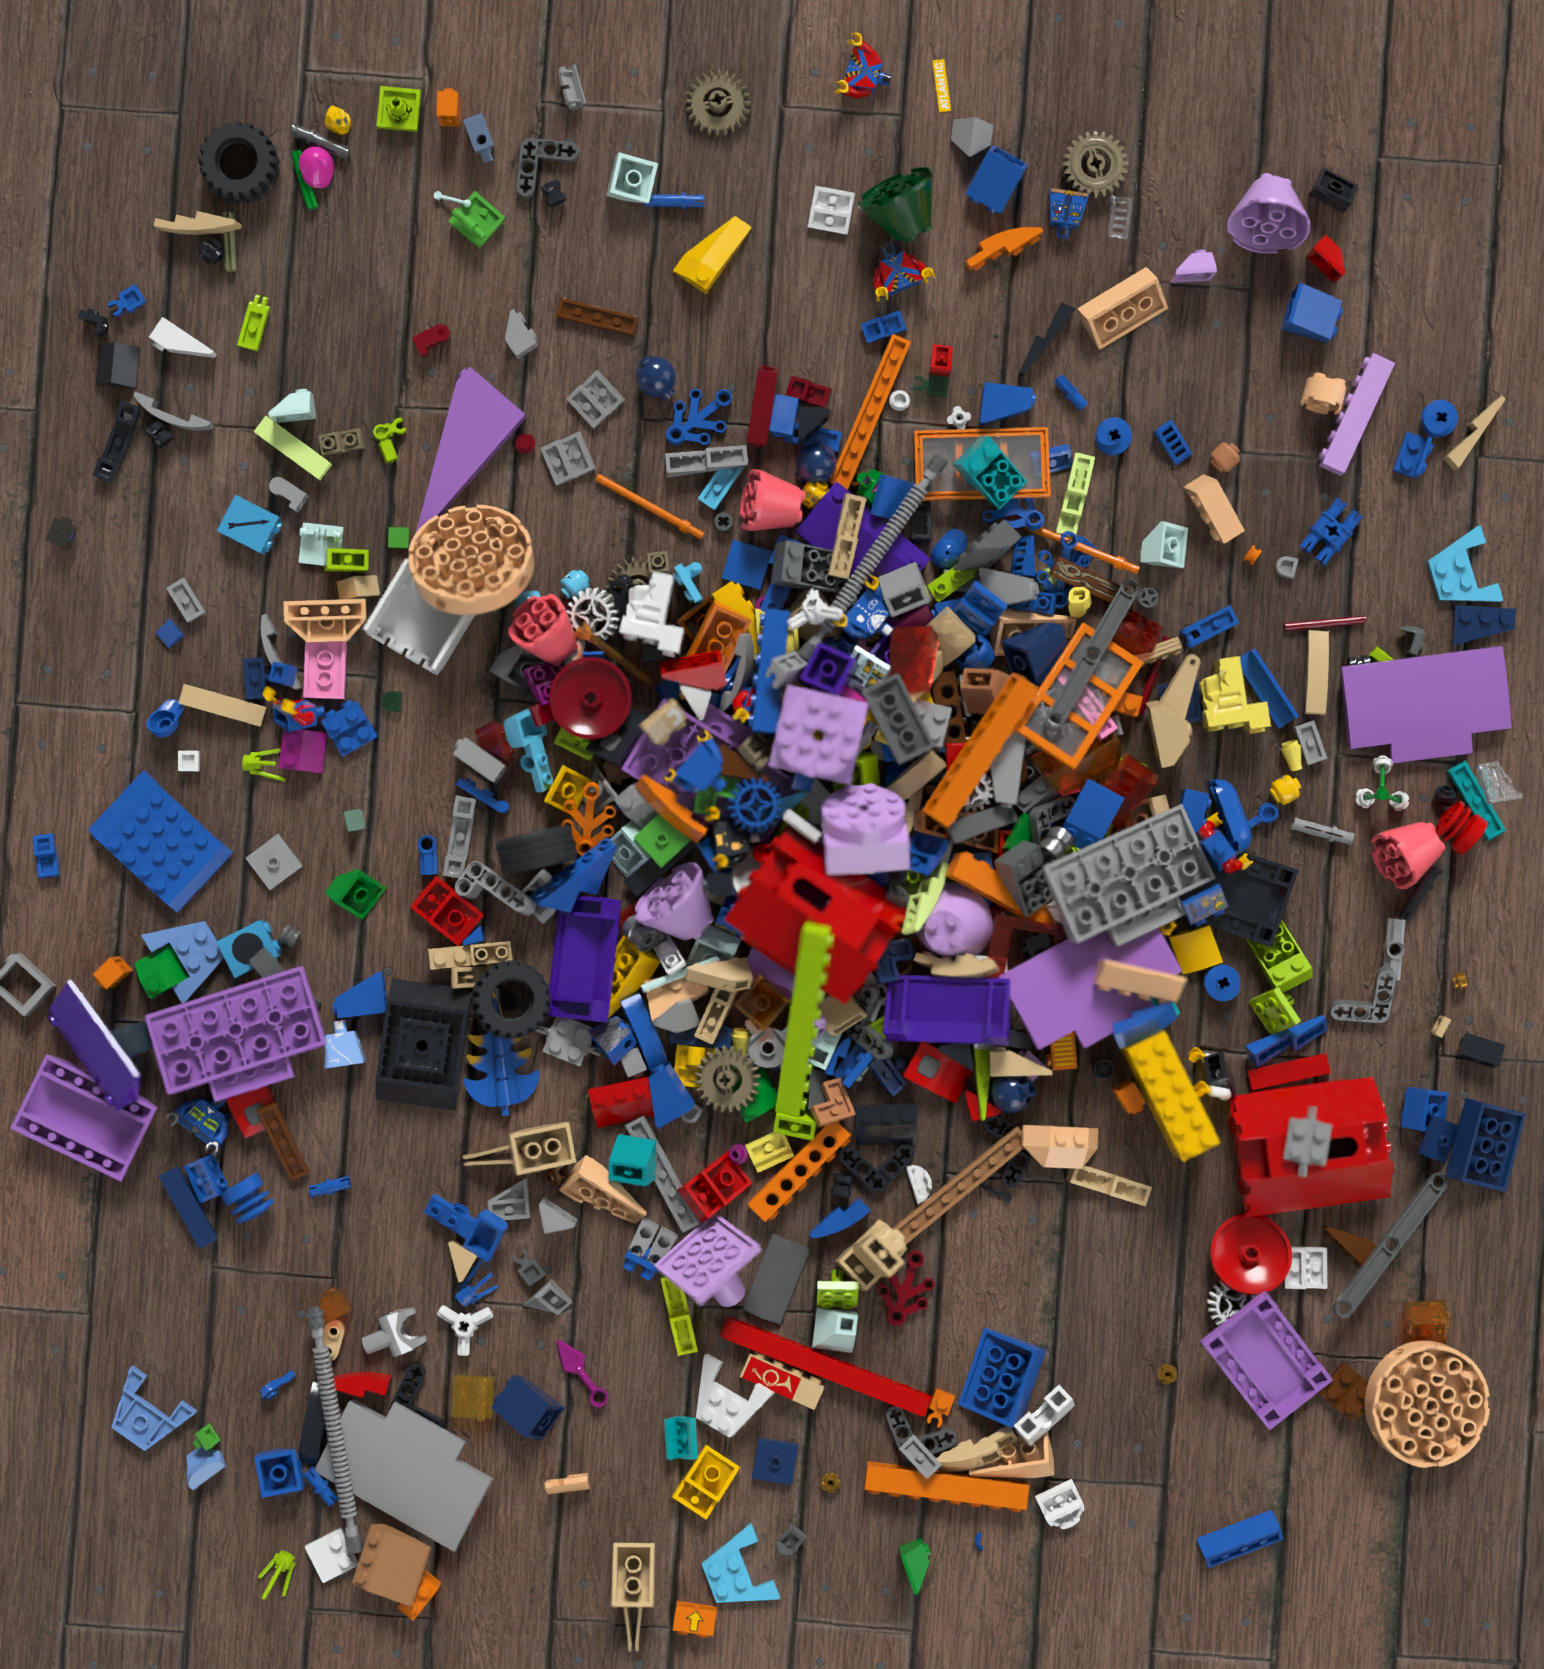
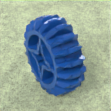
M751 778V785L746 780H743L744 788L737 784L736 788L739 792L731 791L735 799H728V802L734 803V806L727 807L728 810H734L735 812L730 815V818L737 816L738 819L734 824L737 825L742 822L741 830H744L746 825L749 826L748 833H752L753 827H755L756 833H760V826L763 827L764 831H768L766 824L768 823L771 827H774L775 823L772 819L780 820V817L775 815L776 812H783V809L777 808V805H782L783 801H776V798L780 797L781 793L774 795L773 792L777 787L774 786L769 789L770 781L762 785V778H759L758 784H755V779ZM750 789L749 802L739 804L742 794ZM757 789L766 792L771 801H762L758 796ZM754 797L757 803L766 804L757 808V812L753 811L751 807H745L754 803ZM772 807L770 815L760 822L761 810ZM740 810L750 811L754 818V823L746 820L741 815Z

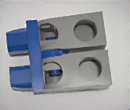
M643 1217L626 1252L623 1268L633 1272L638 1263L644 1266L640 1276L650 1281L654 1274L658 1273L654 1265L670 1251L678 1234L661 1226L655 1241L651 1245L659 1224Z

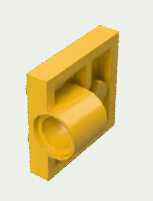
M677 1044L674 1070L684 1086L701 1087V1084L694 1083L700 1079L695 1073L702 1071L697 1065H704V1062L701 1060L702 1057L709 1059L707 1052L710 1051L715 1055L714 1048Z

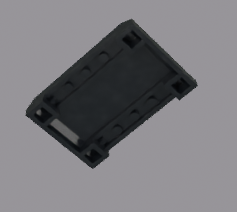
M1244 852V853L1241 854V855L1236 856V860H1238V859H1239L1241 856H1243L1246 852ZM1246 853L1248 855L1246 858L1249 861H1253V863L1245 870L1240 869L1233 873H1226L1222 870L1218 873L1206 856L1215 879L1179 895L1180 901L1183 902L1219 884L1228 907L1224 908L1225 913L1215 918L1213 914L1206 917L1207 922L1203 924H1209L1211 927L1272 947L1299 870Z

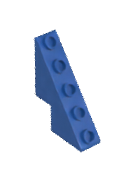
M609 838L601 840L598 845L585 852L582 857L569 864L543 886L537 888L530 895V898L539 906L571 913L579 891L597 895L617 846Z

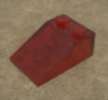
M932 626L893 627L890 642V677L899 673L908 693L931 691L940 638Z
M1128 752L1101 785L1124 797L1112 821V824L1120 829L1153 789L1159 779L1157 774Z

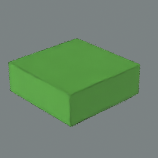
M389 527L388 548L409 549L410 528Z

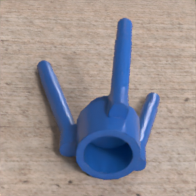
M479 1260L473 1267L467 1278L458 1287L459 1291L455 1294L457 1300L465 1307L469 1303L474 1304L478 1299L498 1288V1285H494L476 1295V1290L492 1277V1273H489L474 1287L470 1285L466 1287L481 1265L482 1260Z

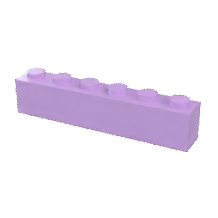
M1375 353L1364 358L1360 366L1363 370L1360 376L1357 375L1352 383L1354 390L1352 394L1348 393L1343 404L1346 407L1343 412L1338 414L1335 423H1337L1335 431L1331 430L1328 435L1327 441L1329 444L1326 449H1322L1318 457L1321 460L1318 466L1339 476L1345 473L1395 365L1394 362Z

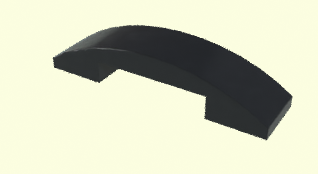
M123 400L120 401L114 419H116L103 455L99 457L92 476L113 483L131 444L141 407Z
M317 1381L312 1383L298 1453L302 1463L317 1465L319 1462L326 1421L324 1420L325 1415L323 1414L322 1399L320 1398L322 1394L319 1392L321 1389H319Z

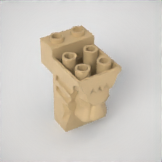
M878 1219L851 1247H848L835 1260V1263L853 1282H859V1288L862 1291H867L880 1277H890L904 1263L901 1256L907 1250L903 1241L905 1237L898 1229L893 1230L886 1223Z

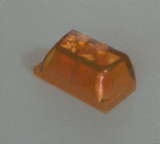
M1081 729L1053 745L1073 757L1088 732ZM1113 732L1101 741L1096 736L1074 771L1043 750L1031 756V759L1056 792L1068 795L1082 788L1088 779L1094 781L1116 769L1121 759V743Z

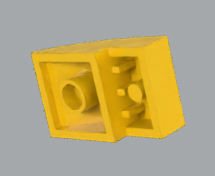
M705 1445L698 1455V1459H695L671 1497L707 1520L740 1467Z

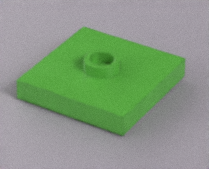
M659 814L633 837L661 868L691 841L690 838L679 832Z

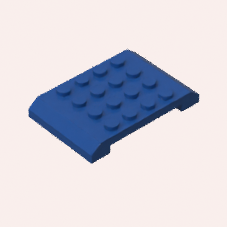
M145 770L135 778L88 829L105 848L176 912L181 911L234 853L166 792Z

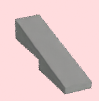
M746 445L706 448V451L665 453L666 476L668 478L748 466Z

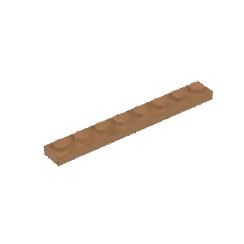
M1018 1126L1012 1129L897 1223L892 1229H898L905 1237L903 1240L905 1245L1024 1148L1022 1146L1021 1129Z

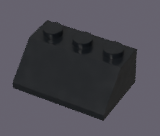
M916 1103L855 1104L856 1145L917 1143Z

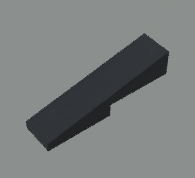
M1061 302L1045 337L1036 336L1018 374L1019 376L1023 377L1072 316L1076 308Z
M910 459V482L916 483L915 459ZM923 459L924 472L930 459ZM931 481L925 489L927 492H931ZM922 501L910 517L912 544H931L932 540L931 501Z
M691 840L662 868L651 857L623 882L637 897L693 850L698 843Z

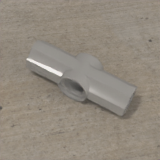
M1387 918L1385 943L1382 947L1384 953L1383 966L1391 967L1396 975V980H1400L1402 956L1405 952L1403 943L1406 920ZM1396 944L1398 950L1392 955L1389 951L1390 946ZM1386 973L1385 976H1382L1383 979H1386L1389 976V973Z

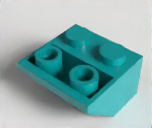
M619 1134L609 1159L608 1180L647 1186L656 1179L657 1140Z

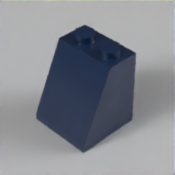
M1048 622L1001 641L1010 673H1015L1028 682L1037 685L1044 681L1068 645L1063 626Z
M514 1375L506 1382L505 1389L495 1397L494 1404L491 1407L524 1438L542 1440L565 1409L562 1404L520 1375Z

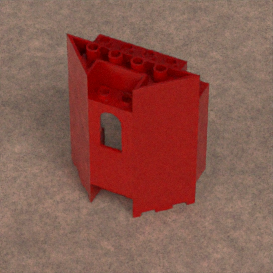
M788 824L780 837H775L770 843L769 847L772 849L768 855L764 853L758 862L760 867L757 871L753 870L747 878L750 882L746 887L742 886L736 894L738 900L724 920L742 932L740 939L794 977H796L802 932L806 922L831 927L830 935H833L831 948L828 947L827 954H830L828 966L824 968V972H827V979L825 985L822 984L821 990L826 991L846 1005L855 990L857 991L861 987L869 973L878 966L876 962L892 937L900 932L901 928L899 926L904 921V914L907 908L905 906L901 908L886 899V890L864 874L827 875L824 857L825 846L819 842L813 844ZM805 878L832 897L823 913L816 910L793 892L792 886L796 879Z
M1374 1077L1351 1080L1343 1078L1249 1091V1094L1236 1095L1229 1098L1231 1115H1228L1230 1135L1234 1137L1239 1170V1175H1236L1239 1196L1243 1198L1245 1218L1390 1198L1394 1161L1390 1160L1388 1155L1391 1154L1390 1143L1386 1141V1134L1388 1133L1386 1121L1388 1119L1385 1113V1104L1381 1101ZM1308 1106L1318 1107L1315 1120L1332 1125L1330 1139L1352 1137L1356 1140L1358 1148L1353 1156L1326 1160L1325 1166L1317 1164L1308 1165L1306 1177L1298 1176L1300 1163L1283 1158L1290 1117L1297 1119L1307 1118Z

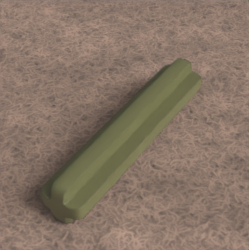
M222 212V217L234 220L232 212ZM233 230L223 233L224 267L226 272L236 271L235 235Z

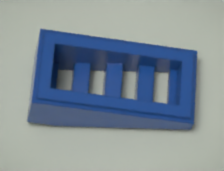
M1169 420L1153 432L1175 466L1193 454L1172 420ZM1167 429L1171 430L1166 436L1162 435ZM1174 435L1176 439L1167 443L1166 440ZM1179 442L1180 446L1172 451L1170 447ZM1184 449L1185 452L1176 458L1175 454Z
M1034 535L1022 536L1015 543L1011 574L1022 577L1035 576Z

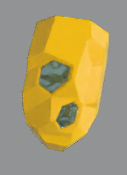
M330 106L325 116L326 128L339 135L348 133L352 125L349 114L338 107Z

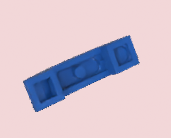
M637 993L620 1001L627 1020L631 1024L643 1053V1059L651 1075L653 1073L652 1069L660 1064L665 1066L668 1064L652 1019L642 998Z

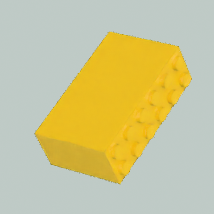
M1161 1030L1145 1040L1120 1049L1173 1155L1185 1161L1220 1143L1165 1031Z

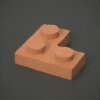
M841 1077L823 1082L820 1085L827 1102L811 1108L818 1127L852 1118L856 1115Z

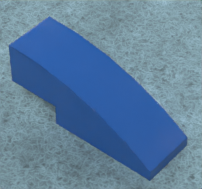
M1170 1001L1132 1012V1018L1112 1023L1114 1036L1120 1049L1158 1033L1176 1020L1177 1014Z
M859 1197L845 1210L838 1205L809 1232L811 1238H817L839 1232L862 1219L870 1212V1208Z

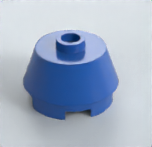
M977 633L975 642L954 660L959 668L963 670L964 668L987 669L994 660L995 652L987 637Z

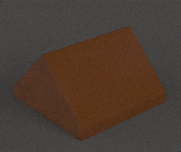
M709 595L677 620L678 625L685 630V633L692 642L713 603Z

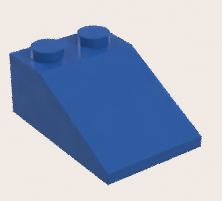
M1088 779L1062 827L1074 838L1073 846L1083 849L1103 840L1124 797Z

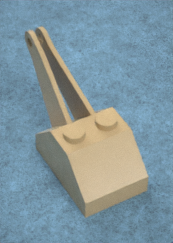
M1194 654L1186 656L1161 699L1145 703L1156 759L1162 768L1173 766L1190 742L1189 735H1192L1191 725L1185 720L1200 665V659ZM1192 659L1195 660L1194 664H1190Z
M569 1122L522 1129L507 1134L509 1145L462 1156L463 1159H469L510 1148L511 1157L464 1162V1166L513 1164L515 1175L576 1163Z
M613 1543L612 1607H624L628 1652L632 1651L630 1607H638L635 1652H639L642 1607L654 1606L655 1543Z

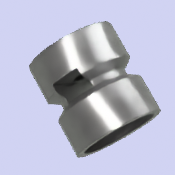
M1053 827L1047 834L1046 839H1043L1039 844L1044 861L1050 864L1063 858V853L1068 852L1074 844V838L1064 828Z
M635 915L629 917L622 926V934L641 952L651 950L659 941V932L654 928L639 923Z

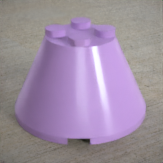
M1264 173L1251 185L1229 216L1227 228L1228 233H1231L1233 236V241L1239 246L1257 253L1273 254L1278 253L1280 249L1288 248V250H1291L1301 245L1309 235L1310 220L1291 186V181Z
M688 862L671 869L673 873L666 878L661 876L644 892L635 907L637 913L635 918L641 924L681 940H689L691 938L697 940L703 935V930L707 925L714 921L715 917L711 911L707 891H703L701 868L696 863Z
M945 883L932 912L921 928L914 932V936L926 952L933 953L935 957L941 959L942 956L950 957L955 962L957 954L962 956L964 953L978 955L985 948L992 934V913L986 900L978 893L959 883Z

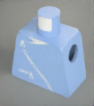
M345 1020L334 1021L335 1033L326 1035L328 1045L325 1046V1068L366 1062L357 1031H347Z

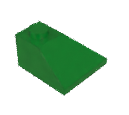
M357 869L337 876L324 893L336 904L363 920L387 887Z
M170 943L134 963L139 980L150 999L160 996L190 977Z
M763 1067L755 1071V1074L761 1075L760 1078L755 1080L761 1085L754 1087L758 1091V1094H751L754 1101L747 1099V1107L741 1104L740 1112L746 1122L776 1106L778 1093ZM742 1077L733 1086V1093L739 1090L742 1084Z
M922 1538L899 1546L901 1558L914 1595L919 1594L930 1563L928 1556L931 1555L928 1543L924 1544Z

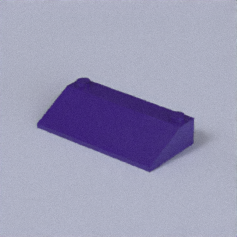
M836 481L795 533L811 546L833 550L844 493H851ZM866 505L859 527L858 542L849 577L857 570V566H860L859 563L866 557V553H869L868 550L872 549V544H875L874 541L878 540L877 537L881 531H884L883 528L887 527V522L879 516L870 514L871 509ZM897 534L898 537L894 538V543H892L891 547H888V551H885V556H883L879 564H876L877 567L871 575L878 578L913 562L917 563L921 572L930 558L903 535ZM867 577V581L871 584L873 581L872 578ZM865 585L862 586V588L865 589V590H867V589L870 590V589H871V588H869V587H867V586H865Z
M577 896L571 913L558 910L549 995H551L550 1010L546 1016L608 1022L621 900Z
M898 975L899 980L897 982L888 983L883 1034L888 1041L1009 1045L1011 979Z
M72 980L67 981L49 1008L48 1020L53 1028H58L103 1091L107 1104L110 1107L113 1106L116 1111H119L138 1099L140 1075Z

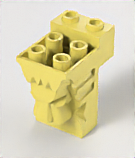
M1240 656L1214 661V675L1204 678L1198 684L1203 697L1202 705L1204 711H1202V729L1208 728V731L1212 732L1222 730L1224 726L1228 725L1229 729L1243 726V731L1249 730L1250 734L1266 731L1265 728L1271 726L1268 703L1262 702L1247 705Z

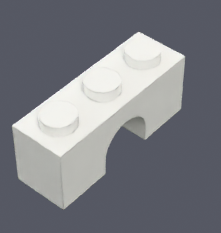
M1060 1385L1044 1398L1043 1405L1032 1414L1028 1412L1014 1425L1018 1435L1029 1446H1032L1075 1406L1073 1399Z

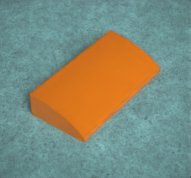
M714 600L686 656L720 650L724 673H726L735 655L734 651L739 634L746 633L752 619Z

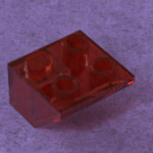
M1129 608L1111 641L1132 655L1152 653L1163 627Z
M495 720L475 730L483 750L508 761L514 760L513 755H515L514 748H511L510 743L506 741L504 724H500V722Z

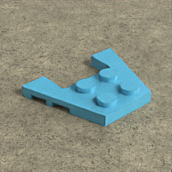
M1481 525L1475 527L1427 561L1438 600L1504 601L1499 583L1481 589L1477 587L1468 558L1467 548L1486 543Z
M752 1523L745 1526L742 1531L734 1535L730 1541L702 1562L716 1603L780 1599L774 1579L758 1586H753L740 1553V1548L758 1542Z

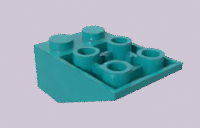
M990 436L979 437L952 464L963 478L998 510L1028 482Z

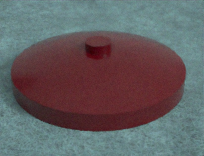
M585 657L570 662L559 671L552 683L549 699L552 714L565 731L575 737L592 740L609 736L623 725L631 709L632 693L627 678L617 666L601 658Z

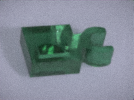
M929 374L928 380L919 375L914 377V380L920 381L922 385L920 387H913V391L921 392L927 390L926 396L947 398L948 376Z

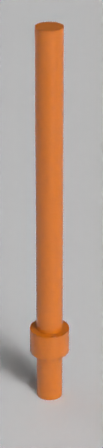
M598 474L595 481L679 527V530L686 534L688 532L700 540L703 538L705 533L692 526L691 522L677 518L601 474Z
M1025 527V530L1061 544V535L1042 527L1038 530H1030ZM1065 537V542H1068L1070 539ZM1079 542L1072 548L1110 563L1116 569H1124L1134 574L1139 572V566L1127 562L1125 558L1120 556L1114 557Z

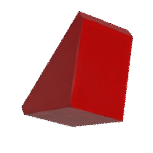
M933 344L929 376L949 378L952 363V346Z
M965 1089L964 1096L971 1121L980 1120L978 1095ZM987 1101L985 1118L1001 1114L1002 1110Z

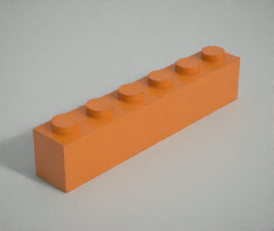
M968 852L954 853L945 876L1045 931L1054 930L1057 923L1053 921L1046 908V905L1052 902L1053 899L1030 916L1025 917L1001 881L998 871L991 869V865L987 862H978L973 859L974 855Z

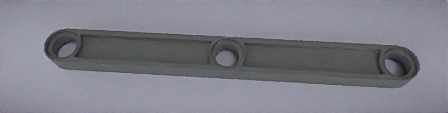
M1125 580L1117 591L1044 719V726L1048 731L1056 732L1064 724L1139 592V585L1135 580ZM1131 585L1134 588V593L1127 594L1124 586ZM1092 650L1096 652L1097 659H1089L1086 654L1087 651ZM1056 717L1059 725L1056 727L1051 726L1048 719Z
M1433 1173L1426 1179L1333 1303L1332 1311L1335 1316L1347 1318L1354 1312L1447 1188L1448 1179L1443 1173ZM1436 1176L1442 1179V1185L1439 1188L1433 1184ZM1388 1239H1392L1395 1242V1248L1392 1251L1386 1248ZM1342 1302L1347 1305V1312L1343 1315L1338 1311V1306Z

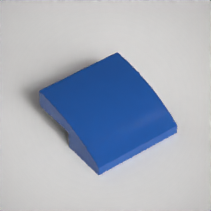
M975 581L953 612L964 623L984 637L1008 605L979 582Z
M915 831L909 845L910 869L908 870L928 876L942 859L950 841Z

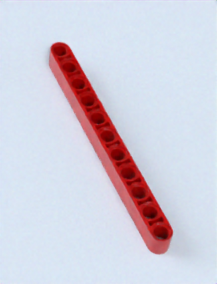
M730 1316L726 1317L719 1335L726 1340L923 1417L926 1416L933 1398L927 1393Z

